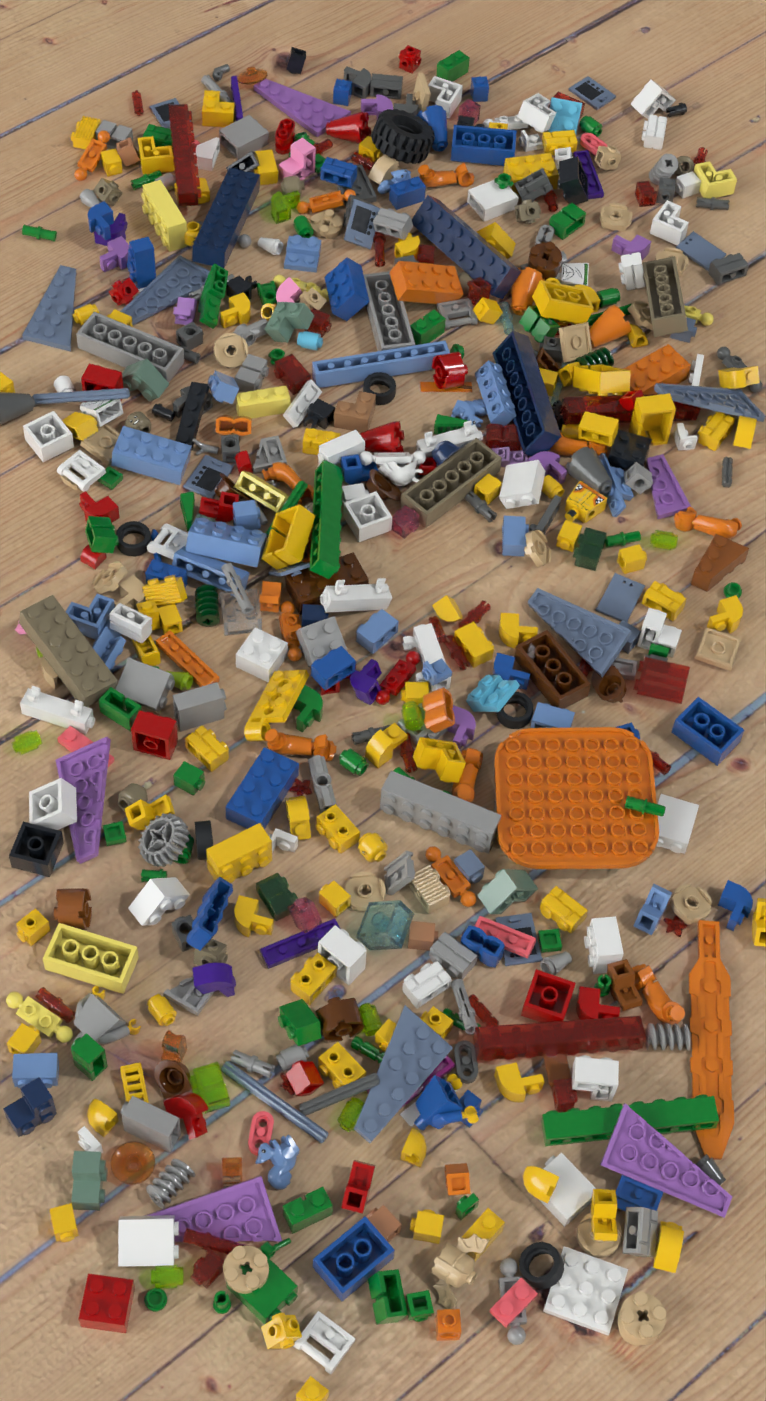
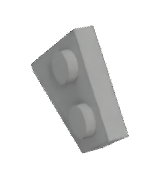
M279 436L262 438L259 450L257 451L256 461L253 465V472H261L263 469L266 471L268 468L273 467L272 463L275 462L287 464Z
M191 977L181 981L177 987L165 990L163 996L198 1016L214 992L202 994L194 987V979Z

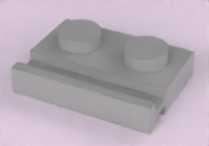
M405 851L384 867V870L387 871V874L384 876L385 894H395L414 879V861L411 860L413 852Z

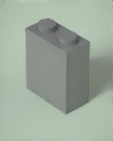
M250 115L219 130L220 143L237 159L269 144V132Z
M128 658L115 690L125 695V700L128 697L140 706L160 713L161 709H164L168 699L166 697L168 692L173 689L175 680L174 676L169 672Z
M217 682L173 695L174 717L180 732L224 719V711L227 710L224 701L226 700L224 689H220Z
M134 1096L131 1097L129 1102L126 1101L121 1109L124 1131L171 1153L181 1136L179 1118Z

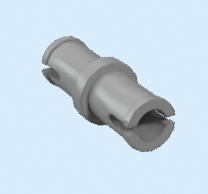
M238 1050L233 1052L235 1056H231V1063L247 1068V1071L251 1073L254 1071L271 1078V1072H274L275 1065L261 1061L255 1055L249 1056Z

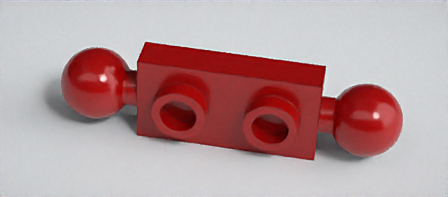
M408 652L406 654V661L399 659L381 682V690L376 695V702L378 704H387L390 701V694L397 696L405 686V682H408L416 671L415 665L421 659L418 652Z

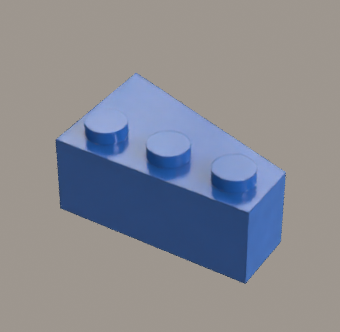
M149 236L129 241L127 268L130 272V279L138 289L147 287L156 278L154 247Z

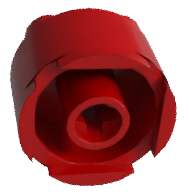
M460 352L434 356L432 360V369H435L433 379L439 389L464 386L468 367L466 364H463Z

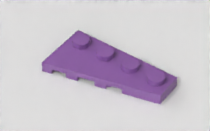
M661 454L647 458V470L652 473L653 484L651 490L657 520L673 516L679 511L686 512L687 507H691L664 455Z

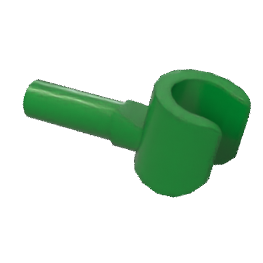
M287 1238L274 1246L267 1241L260 1249L270 1259L276 1251L290 1244L291 1239Z

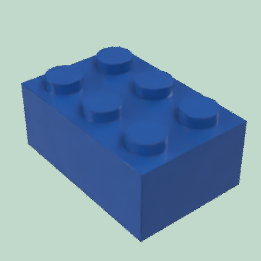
M345 258L324 277L332 314L346 322L370 302L362 266L350 258Z
M697 697L675 719L672 733L718 766L740 743L744 729L700 697Z
M365 1216L313 1259V1268L340 1301L343 1302L368 1281V1278L393 1260L395 1250Z

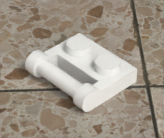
M81 450L77 451L57 469V473L61 476H66L78 485L79 489L83 492L87 491L90 485L106 473L103 466ZM70 468H73V469L76 470L78 473H80L82 476H84L85 479H84V480L80 479L78 476H76L74 473H72L69 469H70Z
M164 524L154 541L147 545V550L150 553H159L173 560L174 553L182 547H186L188 533L169 524ZM168 535H171L165 542V544L161 545V542L164 540V538Z
M318 1311L301 1333L302 1337L296 1340L294 1347L298 1350H303L325 1367V1371L331 1375L355 1342V1338ZM311 1336L334 1354L333 1358L330 1360L310 1345L307 1339Z

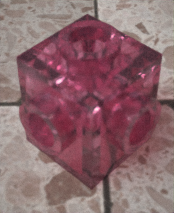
M406 505L401 510H397L392 517L391 530L404 539L419 527V514Z

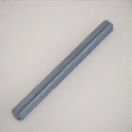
M128 388L34 394L32 397H34L35 405L128 399L130 391Z
M230 1061L224 1063L221 1068L224 1074L320 1143L327 1139L328 1132Z

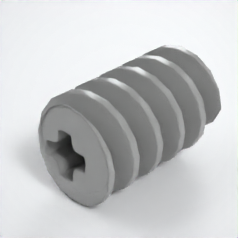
M664 154L650 170V181L658 185L660 177L670 178L678 168L677 158L672 154Z
M649 1023L645 1033L646 1049L648 1050L649 1044H652L653 1049L656 1050L658 1044H660L662 1050H665L666 1044H669L670 1050H673L675 1044H677L678 1049L682 1050L683 1044H685L687 1050L690 1051L691 1033L687 1024H682L681 1028L678 1024H674L671 1028V1025L666 1023L663 1028L661 1023H657L656 1027H654L653 1023Z
M173 1159L171 1165L165 1167V1172H160L159 1178H154L152 1181L153 1185L149 1184L146 1190L152 1201L158 1207L165 1209L163 1201L171 1203L169 1194L176 1197L178 1194L175 1188L183 1190L184 1187L181 1182L183 1181L187 1184L190 1182L187 1175L192 1177L196 1175L186 1163Z

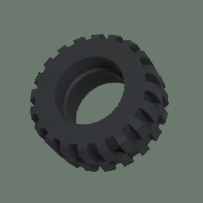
M387 109L379 114L371 137L373 144L383 154L399 162L416 164L426 160L434 142L435 134L432 127L419 116L417 117L413 113H408L404 110Z

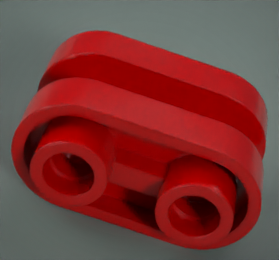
M288 118L280 121L275 133V151L281 155L288 154L291 151V144L295 140V122Z

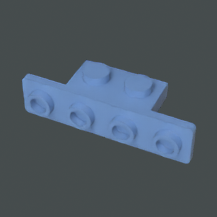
M601 453L599 458L612 480V488L608 493H604V496L607 498L612 516L617 517L626 508L624 500L630 501L634 495L631 488L625 484V471L621 468L610 466L606 454Z
M110 619L107 620L92 646L109 670L114 667L115 660L122 653L123 646L126 643V640L120 636L119 632L110 628Z

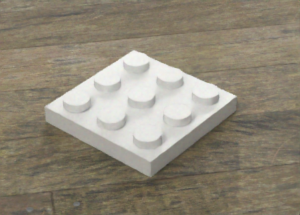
M564 1246L561 1253L564 1261V1272L557 1284L550 1288L543 1312L609 1335L628 1269Z

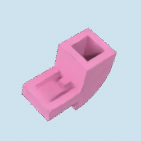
M288 277L277 290V303H295L303 292Z

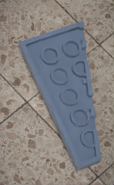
M179 255L120 312L131 316L132 325L176 304L178 297L188 298L190 292H194L205 285L210 271Z
M60 265L22 334L23 340L71 352L77 275L75 268Z
M656 383L654 387L658 395L670 393L672 400L710 409L715 412L755 418L761 422H764L766 417L741 389Z
M539 588L536 589L528 600V605L602 678L632 635L631 630Z
M406 1005L402 1009L400 1018L377 1071L380 1084L370 1088L354 1127V1130L369 1143L375 1139L453 1049L451 1045Z

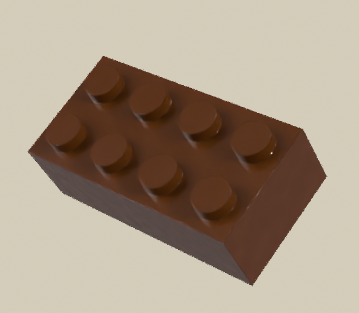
M354 552L339 557V571L336 574L334 573L330 579L310 571V567L300 570L301 574L291 576L292 573L286 575V590L300 616L302 615L303 604L322 605L320 596L325 587L335 586L337 580H345L344 585L369 584V579Z
M548 630L516 645L515 660L524 672L530 673V679L552 706L565 709L588 697L591 683Z

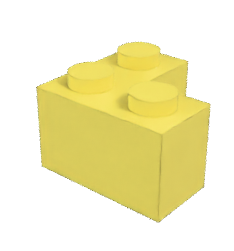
M710 161L695 164L694 173L701 180L699 191L703 198L711 199L712 197L717 198L734 194L737 178L731 169L716 172Z

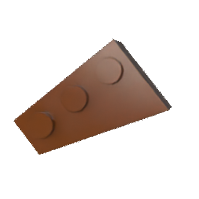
M715 534L694 571L691 585L708 592L724 576L733 572L734 568L745 562L749 548Z

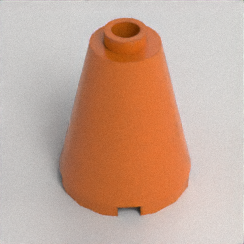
M530 267L520 270V275L512 285L511 309L518 316L524 315L528 306H532L534 302L532 296L539 281H545V278H542L541 272Z
M609 306L589 328L592 348L626 336L631 332L629 321L625 322L623 318L625 314L617 306Z

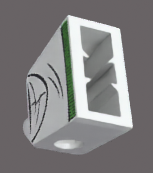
M564 263L561 273H558L556 279L563 285L573 287L575 285L588 286L589 263Z
M120 399L82 402L80 405L81 412L88 416H93L97 421L96 426L98 427L124 414Z

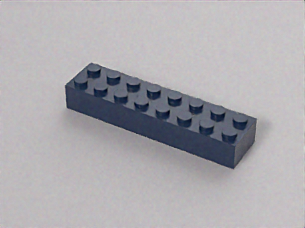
M232 168L228 169L193 244L192 262L213 266L215 263L225 268L259 193L260 174Z
M427 195L412 218L413 226L488 293L503 299L521 271L439 199Z
M512 331L496 348L493 356L495 363L502 367V373L507 382L506 385L511 394L512 403L515 406L514 409L517 416L513 421L523 453L533 456L539 452L548 451L561 438V434L529 336Z

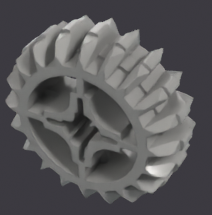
M163 813L161 816H156L155 820H150V824L145 826V831L141 832L142 838L138 840L140 842L138 848L146 862L157 867H165L167 864L172 865L173 860L178 861V856L180 854L183 855V849L187 848L186 842L189 841L188 835L190 834L187 829L188 826L180 817L170 813Z

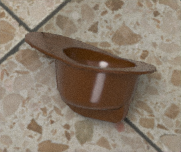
M370 470V478L364 484L365 490H368L369 494L377 491L382 500L389 497L393 500L401 501L402 492L377 470Z
M220 473L222 479L214 490L219 498L221 491L239 494V501L243 498L254 500L235 488V483L225 474Z
M611 665L603 678L594 671L591 683L598 696L607 702L615 703L619 701L622 703V698L625 696L627 688L619 670Z
M164 1060L157 1064L154 1070V1077L164 1099L181 1093H193L190 1084V1072L184 1064L175 1060Z

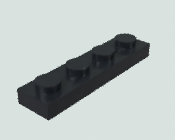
M191 382L175 440L191 445V451L194 446L192 439H196L209 391V385L205 383Z

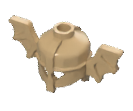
M473 1234L468 1239L458 1237L457 1247L446 1244V1248L441 1250V1255L435 1258V1266L432 1267V1274L440 1278L438 1283L433 1285V1288L439 1294L438 1304H442L446 1309L455 1308L458 1299L453 1294L451 1286L460 1288L466 1283L472 1285L477 1277V1273L474 1271L475 1261L467 1253H483L489 1239H482L477 1234Z

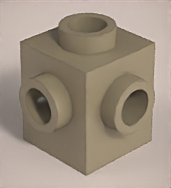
M104 178L100 179L93 190L99 197L98 200L100 202L105 201L112 206L116 204L122 195L117 183Z
M532 199L524 200L521 205L514 206L517 222L533 223L536 218H540V205H538V202H532Z
M211 939L201 951L195 948L194 964L200 966L208 963H226L228 959V954H226L227 945Z

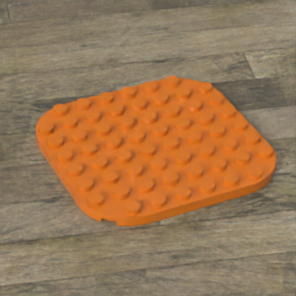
M616 727L526 728L511 733L506 740L499 744L494 761L496 813L501 815L497 834L503 852L512 861L531 869H622L637 866L652 855L659 838L658 816L646 812L643 815L642 812L624 808L627 796L643 800L648 799L647 802L657 804L652 755L646 743L635 737L634 733Z

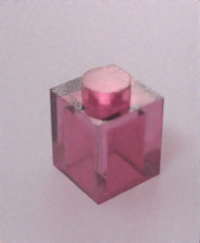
M467 99L459 106L458 119L459 115L475 118V124L480 117L481 105Z
M306 897L297 899L294 904L288 907L296 927L304 933L323 923L315 903Z

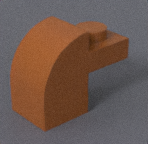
M625 959L607 964V975L611 978L610 992L614 1001H618L623 1011L642 1006L643 1000L634 985L635 973L628 960Z

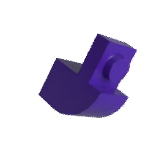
M119 213L114 223L110 225V239L104 240L95 231V243L108 246L107 242L120 236L126 240L125 231L128 226L126 215Z
M371 659L360 672L355 670L350 676V682L356 697L369 705L376 700L377 692L381 690L376 679L382 672L376 660Z
M208 963L193 968L194 987L202 994L219 990L226 997L235 995L234 987H236V980L233 976L231 965L226 963Z

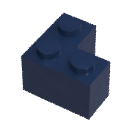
M40 1077L20 1088L22 1098L3 1108L7 1120L18 1137L30 1134L35 1130V1127L42 1123L50 1122L57 1114L53 1097Z

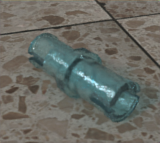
M501 302L499 306L503 314L500 316V322L503 323L504 333L509 335L512 331H515L512 322L513 315L510 313L508 302Z

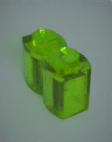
M214 1062L194 1068L193 1076H190L193 1089L197 1088L199 1096L208 1106L209 1110L204 1111L205 1114L229 1107L230 1098L219 1063Z

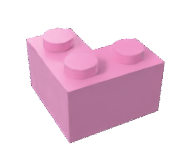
M304 138L291 144V157L279 164V177L283 180L284 177L297 175L300 180H303L315 172L316 147Z

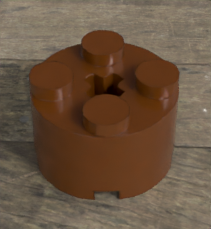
M553 242L539 243L530 249L527 267L541 272L542 278H545V281L548 278H556L562 263V253Z
M333 997L328 1000L327 1005L315 1011L320 1021L322 1035L327 1042L343 1041L342 1036L349 1035L351 1038L364 1029L363 1019L355 998L340 1000V997Z

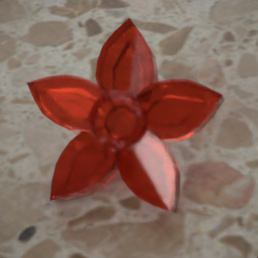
M296 778V786H292L289 789L290 792H297V796L312 794V790L309 787L310 780L301 782V780Z
M677 915L674 916L673 920L664 918V922L669 925L666 933L674 931L676 936L681 937L682 930L686 929L688 925L682 921L680 922Z
M281 1073L280 1076L283 1082L280 1084V1087L293 1096L295 1092L287 1076Z

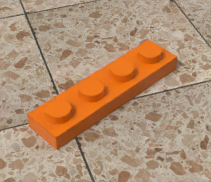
M171 630L155 640L156 645L184 672L192 675L193 681L200 687L220 681L219 676Z

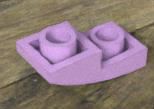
M509 447L492 448L495 453L502 457L501 467L527 462L529 455L523 453V450L510 451Z

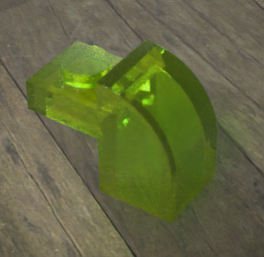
M298 190L284 195L281 191H278L271 197V216L276 224L291 220V209L296 208L300 202Z

